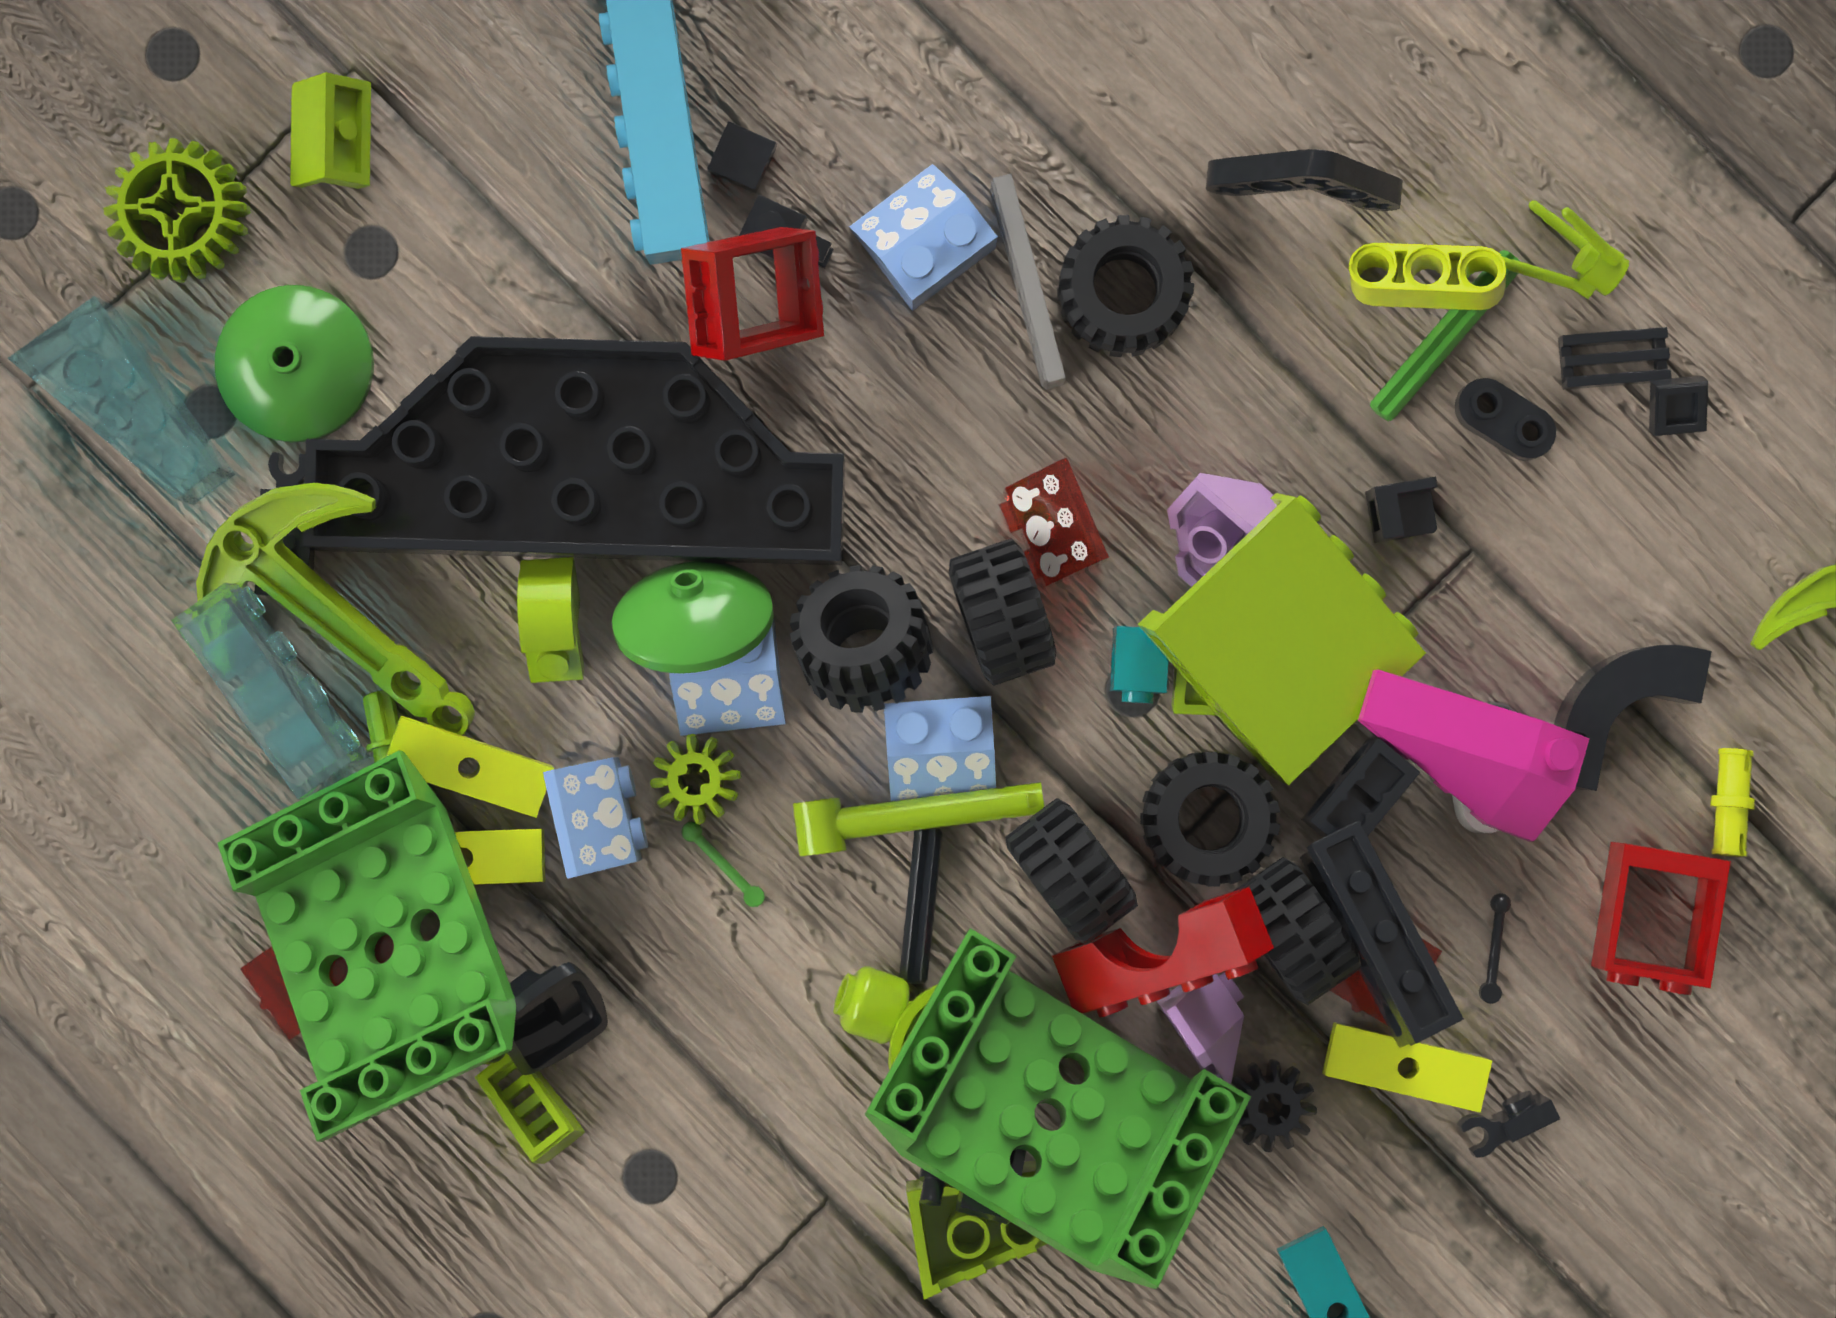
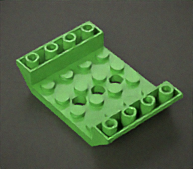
M399 750L217 843L233 891L256 897L317 1079V1082L300 1090L317 1142H323L512 1050L516 1016L514 994L447 810L405 752ZM435 912L440 920V928L433 939L426 941L421 935V922L428 913ZM388 934L393 940L394 950L391 957L381 964L375 957V946L382 936ZM343 957L348 966V973L345 980L340 985L335 986L330 980V967L336 959Z
M970 928L865 1112V1116L902 1157L1088 1269L1149 1288H1158L1251 1096L1206 1069H1203L1191 1079L1011 972L1009 969L1017 956ZM1071 1058L1081 1064L1084 1070V1080L1081 1084H1070L1062 1078L1059 1071V1063L1062 1059ZM1046 1103L1057 1109L1061 1121L1057 1130H1046L1038 1124L1035 1118V1108L1038 1104ZM1023 1149L1034 1157L1036 1161L1034 1176L1022 1177L1015 1173L1010 1164L1012 1151Z

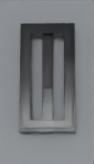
M1667 327L1560 336L1558 344L1562 390L1650 383L1651 380L1672 379L1671 369H1668L1667 360L1670 359L1669 348H1666L1665 339L1668 338ZM1652 342V349L1572 355L1571 349L1575 347ZM1654 361V370L1584 376H1574L1573 367Z

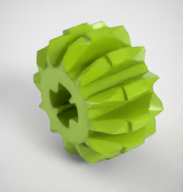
M688 734L686 739L687 754L683 752L678 743L670 741L667 744V749L675 758V761L672 763L665 758L656 757L653 762L657 768L668 771L667 778L658 777L651 779V787L661 788L668 786L670 790L669 793L660 797L657 804L660 808H664L675 800L679 801L673 817L677 821H682L686 817L689 807L693 806L695 823L703 824L706 819L704 804L709 806L715 816L721 817L725 814V809L717 800V796L720 795L731 801H735L738 798L739 794L735 790L724 787V780L735 781L741 779V771L731 770L723 772L721 766L732 761L735 757L731 750L723 752L716 759L712 757L718 747L719 741L717 738L710 737L706 741L702 753H699L697 735ZM692 764L702 765L699 771H708L710 781L701 785V794L691 793L693 786L685 787L683 784V775L691 773Z

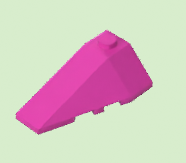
M1378 669L1372 672L1358 718L1362 725L1405 760H1411L1434 779L1433 783L1445 793H1451L1471 810L1470 814L1483 825L1528 842L1536 840L1574 792L1590 739L1534 717Z

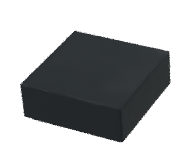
M728 121L707 167L708 173L756 194L775 153L777 143Z
M1703 376L1651 380L1649 431L1654 436L1707 431L1708 380Z

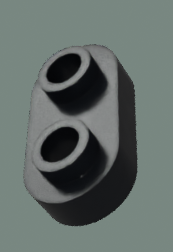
M1476 379L1464 386L1456 397L1455 414L1461 425L1517 460L1528 461L1536 459L1547 453L1555 442L1556 426L1552 417L1545 410L1494 379ZM1480 395L1488 396L1492 400L1493 410L1491 413H1483L1479 410L1477 399ZM1525 423H1531L1537 428L1538 437L1535 441H1528L1524 438L1522 427Z

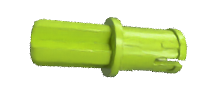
M384 690L371 692L363 698L371 744L366 746V750L373 753L374 763L386 757L399 720L396 701Z

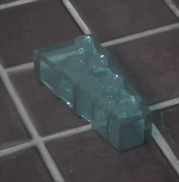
M95 295L8 357L12 363L176 500L194 505L236 475L116 308Z
M224 583L171 621L296 798L308 797L334 784L370 759L371 756L359 742L352 729L328 702L329 699L320 684L313 676L308 675L295 659L297 653L289 640L279 630L274 632L262 615L266 613V609L257 595L248 586L241 589L238 584Z

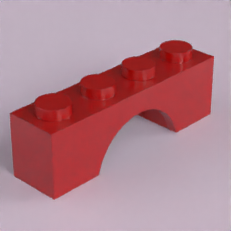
M1250 886L1205 900L1178 915V940L1171 956L1156 955L1142 949L1121 928L1102 933L1087 945L1078 941L1052 955L1072 1008L1081 1014L1096 1010L1099 1018L1127 1008L1129 1006L1127 1000L1138 997L1140 1005H1146L1170 995V987L1181 985L1185 993L1212 983L1214 981L1212 975L1225 972L1229 980L1256 970L1258 968L1256 959L1274 949V946Z

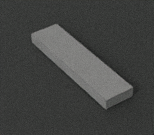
M1011 174L995 177L993 182H991L990 195L1041 386L1045 390L1063 386L1066 377Z

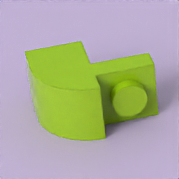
M574 557L521 560L517 587L518 629L521 653L526 654L530 683L583 680L584 661L578 629L580 594Z

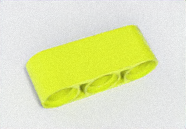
M1370 243L1356 249L1349 262L1352 292L1357 300L1370 306L1486 310L1497 305L1505 292V261L1500 253L1487 247ZM1372 267L1382 268L1387 272V275L1378 282H1367L1360 277L1363 271ZM1425 269L1435 270L1441 275L1438 281L1426 285L1417 282L1413 278L1418 272ZM1485 271L1492 274L1495 280L1487 286L1479 287L1470 283L1468 277L1475 272Z

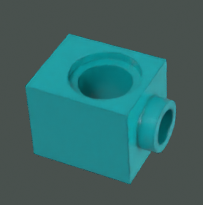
M1116 626L1113 628L1110 691L1122 692L1121 702L1153 704L1154 694L1167 693L1169 660L1140 627Z

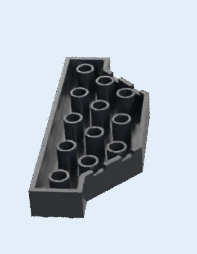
M471 336L455 351L456 354L434 375L431 373L400 402L401 405L379 426L375 425L361 440L306 439L304 484L321 483L336 485L358 491L376 499V506L372 512L334 518L303 531L302 546L315 551L842 565L844 453L789 452L699 356L691 354V347L686 342Z

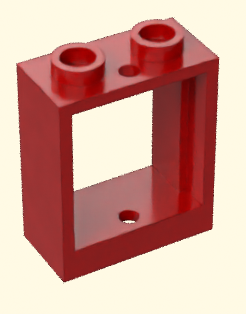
M778 227L681 248L692 355L727 361L824 337L823 302L820 290L819 251L816 242V231ZM773 249L779 321L739 330L733 258Z
M1610 842L1591 966L1607 971L1606 981L1639 986L1640 977L1660 980L1659 990L1684 995H1691L1693 986L1711 988L1731 861L1627 843ZM1629 866L1698 877L1684 969L1615 957Z

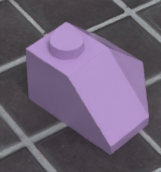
M1199 473L1167 509L1170 529H1176L1179 553L1175 556L1178 576L1191 587L1199 581L1277 506L1271 499L1273 494L1260 483Z
M1224 972L1219 976L1217 974L1212 975L1214 979L1212 983L1190 992L1184 993L1181 985L1170 991V995L1156 1002L1201 1070L1206 1069L1231 1084L1244 1014L1236 1003L1243 999L1244 996L1233 979L1228 980Z

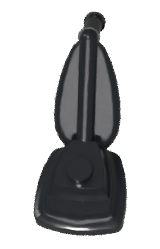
M567 962L558 967L554 965L542 974L528 969L510 982L516 1002L513 1046L512 1050L507 1052V1054L522 1075L533 1074L559 1062L589 1043L607 1027V1012L601 994L587 975L573 963ZM505 1054L482 1065L496 1063L500 1061L505 1056Z

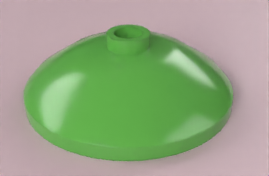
M284 285L270 288L252 296L241 304L223 327L215 352L217 385L224 402L233 415L256 433L283 442H306V439H320L344 426L354 417L364 403L370 390L374 372L371 341L358 316L337 297L321 289L304 285ZM286 349L292 350L294 354L293 362L287 367H280L278 364L279 354Z
M690 561L661 568L634 584L618 602L612 617V628L619 649L636 664L666 673H696L725 666L742 658L756 648L771 628L773 605L771 595L766 586L751 573L722 562Z

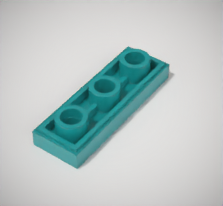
M1324 1226L1276 1249L1309 1318H1370ZM1342 1303L1343 1311L1339 1316L1329 1317L1327 1315L1328 1308L1332 1304Z

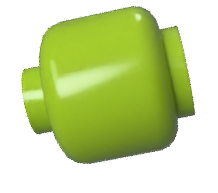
M864 966L854 975L850 973L845 975L837 992L833 1012L840 1016V1024L847 1033L879 1044L888 1043L891 1041L892 1033L906 1007L912 1002L909 1000V985L901 977L870 966Z

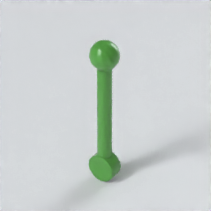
M693 821L684 824L681 831L682 837L688 842H695L744 893V901L748 906L758 907L761 905L765 898L763 889L759 886H751L702 835V828L699 824Z

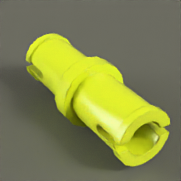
M1719 748L1717 795H1712L1710 806L1716 808L1714 842L1711 854L1747 857L1749 810L1755 809V799L1750 798L1751 768L1754 751Z

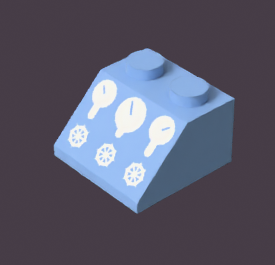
M933 164L849 226V229L912 311L995 250L998 237L966 194Z
M774 619L768 634L762 642L742 658L725 666L707 671L669 673L680 736L786 724Z
M991 696L899 702L897 704L884 703L891 801L996 788Z
M611 757L543 772L567 879L642 860L640 850L648 848V842L642 818L632 817L628 798L636 796V788L629 765L621 767L619 757Z

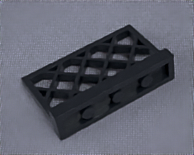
M1360 821L1348 825L1306 847L1308 851L1300 859L1316 890L1330 907L1358 950L1362 966L1359 972L1398 1047L1417 1044L1464 1020Z

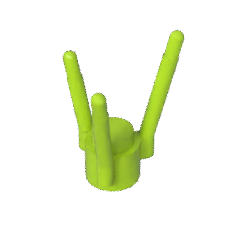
M1532 200L1529 202V209L1580 249L1572 264V269L1578 272L1577 278L1502 257L1505 261L1506 269L1574 290L1586 299H1589L1595 290L1604 296L1610 294L1621 282L1629 267V260L1624 258V254L1610 246L1571 208L1565 207L1562 210V216L1573 228L1538 201Z

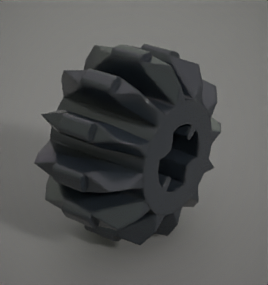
M1275 1059L1269 1060L1266 1076H1263L1261 1069L1256 1063L1248 1064V1072L1253 1080L1247 1084L1241 1077L1234 1076L1231 1081L1237 1089L1251 1096L1236 1127L1238 1129L1246 1126L1241 1140L1245 1144L1251 1145L1261 1135V1148L1265 1152H1272L1275 1145V1136H1279L1281 1143L1286 1149L1294 1147V1140L1289 1133L1293 1128L1305 1136L1310 1132V1128L1303 1121L1299 1120L1300 1115L1313 1116L1317 1114V1107L1314 1104L1300 1102L1314 1092L1312 1085L1308 1082L1295 1085L1299 1079L1300 1071L1294 1066L1288 1068L1281 1076L1280 1062ZM1274 1093V1096L1283 1105L1279 1112L1273 1109L1275 1116L1268 1118L1259 1108V1103L1262 1099L1268 1102L1269 1100L1266 1095Z

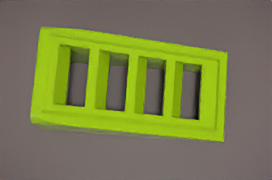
M506 1053L500 1061L490 1064L476 1075L475 1079L531 1162L545 1164L581 1137L585 1131L540 1071L530 1075H522L502 1091L497 1084L517 1069ZM531 1086L534 1093L517 1107H514L511 1100ZM543 1104L547 1111L528 1125L524 1118ZM555 1122L559 1129L541 1141L537 1135Z

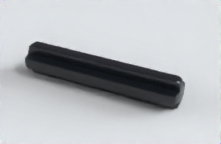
M938 828L914 831L899 977L903 978L907 983L924 984L928 980L943 836L942 831Z

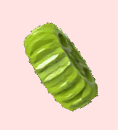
M170 138L166 152L156 142H149L148 158H143L137 152H130V160L135 165L130 172L123 167L115 168V174L123 180L121 187L114 185L105 187L106 193L116 199L117 203L102 208L104 215L110 219L118 220L106 229L107 233L113 239L121 240L116 248L121 256L125 258L133 256L132 266L140 272L150 268L151 276L157 280H164L170 272L173 280L178 283H185L189 269L196 278L206 279L207 270L205 263L209 262L218 270L223 269L225 266L224 260L219 254L224 249L234 255L239 253V247L231 241L233 234L239 236L248 234V228L236 221L237 218L245 217L251 213L250 207L246 203L237 201L247 193L246 186L241 182H233L238 172L229 163L221 165L223 158L221 154L214 149L204 154V147L197 141H191L184 149L183 144L178 139ZM186 172L206 177L212 187L215 201H206L201 196L194 197L192 186L186 182ZM161 180L157 193L145 198L151 187ZM182 202L187 206L184 213H178L179 218L177 220L169 217L167 214H170L171 208L177 209L175 204ZM141 220H148L154 225H161L162 235L168 240V250L157 249L150 245L143 233ZM211 223L206 233L193 243L196 230L204 224Z

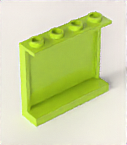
M1275 493L1271 499L1277 506L1164 614L1152 610L1138 625L1264 770L1273 778L1290 785L1358 720L1373 670L1378 669L1402 677L1426 652L1415 640L1419 635L1415 626L1401 613L1395 612L1393 614L1382 601L1387 595L1379 583L1366 573L1361 576L1350 563L1354 555L1349 547L1337 536L1331 535L1329 537L1317 522L1321 519V515L1318 510L1301 495L1296 498Z

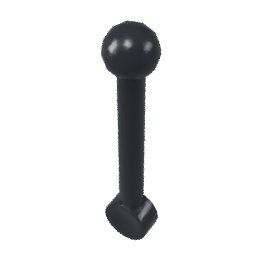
M1503 893L1494 895L1490 901V906L1494 911L1487 979L1479 988L1480 998L1489 1004L1498 1002L1502 996V990L1497 985L1504 917L1511 907L1510 898Z

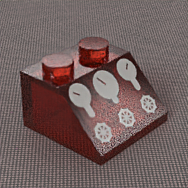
M1067 457L1004 488L1003 495L1006 501L998 504L1001 515L1009 533L1019 530L1027 549L1023 552L1035 580H1040L1043 589L1101 566L1109 558Z

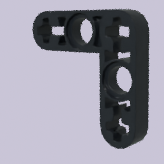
M1317 149L1211 160L1208 162L1206 190L1220 195L1245 196L1310 189L1357 208L1376 211L1400 209L1403 180L1339 153Z

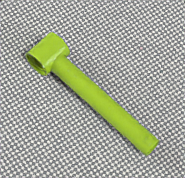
M1041 782L1007 786L1001 789L991 788L841 808L840 797L793 803L799 856L847 850L845 839L1031 816L1044 808Z

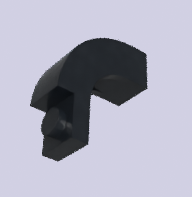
M1656 645L1635 648L1604 659L1576 681L1564 698L1554 722L1556 726L1590 738L1576 789L1597 791L1610 728L1617 716L1627 706L1646 697L1682 704L1702 703L1712 651L1682 645Z

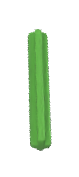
M1506 250L1499 252L1502 257L1520 261ZM1506 269L1505 289L1519 273ZM1482 271L1472 284L1479 287L1487 286L1495 278L1489 272ZM1450 309L1370 403L1372 410L1386 421L1393 420L1488 309Z

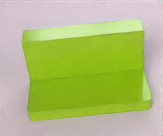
M328 72L294 82L291 91V186L303 188L322 182L356 189L370 186L371 82Z

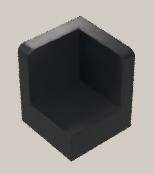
M1436 476L1376 486L1365 492L1374 543L1436 532L1437 523L1431 490L1438 487Z

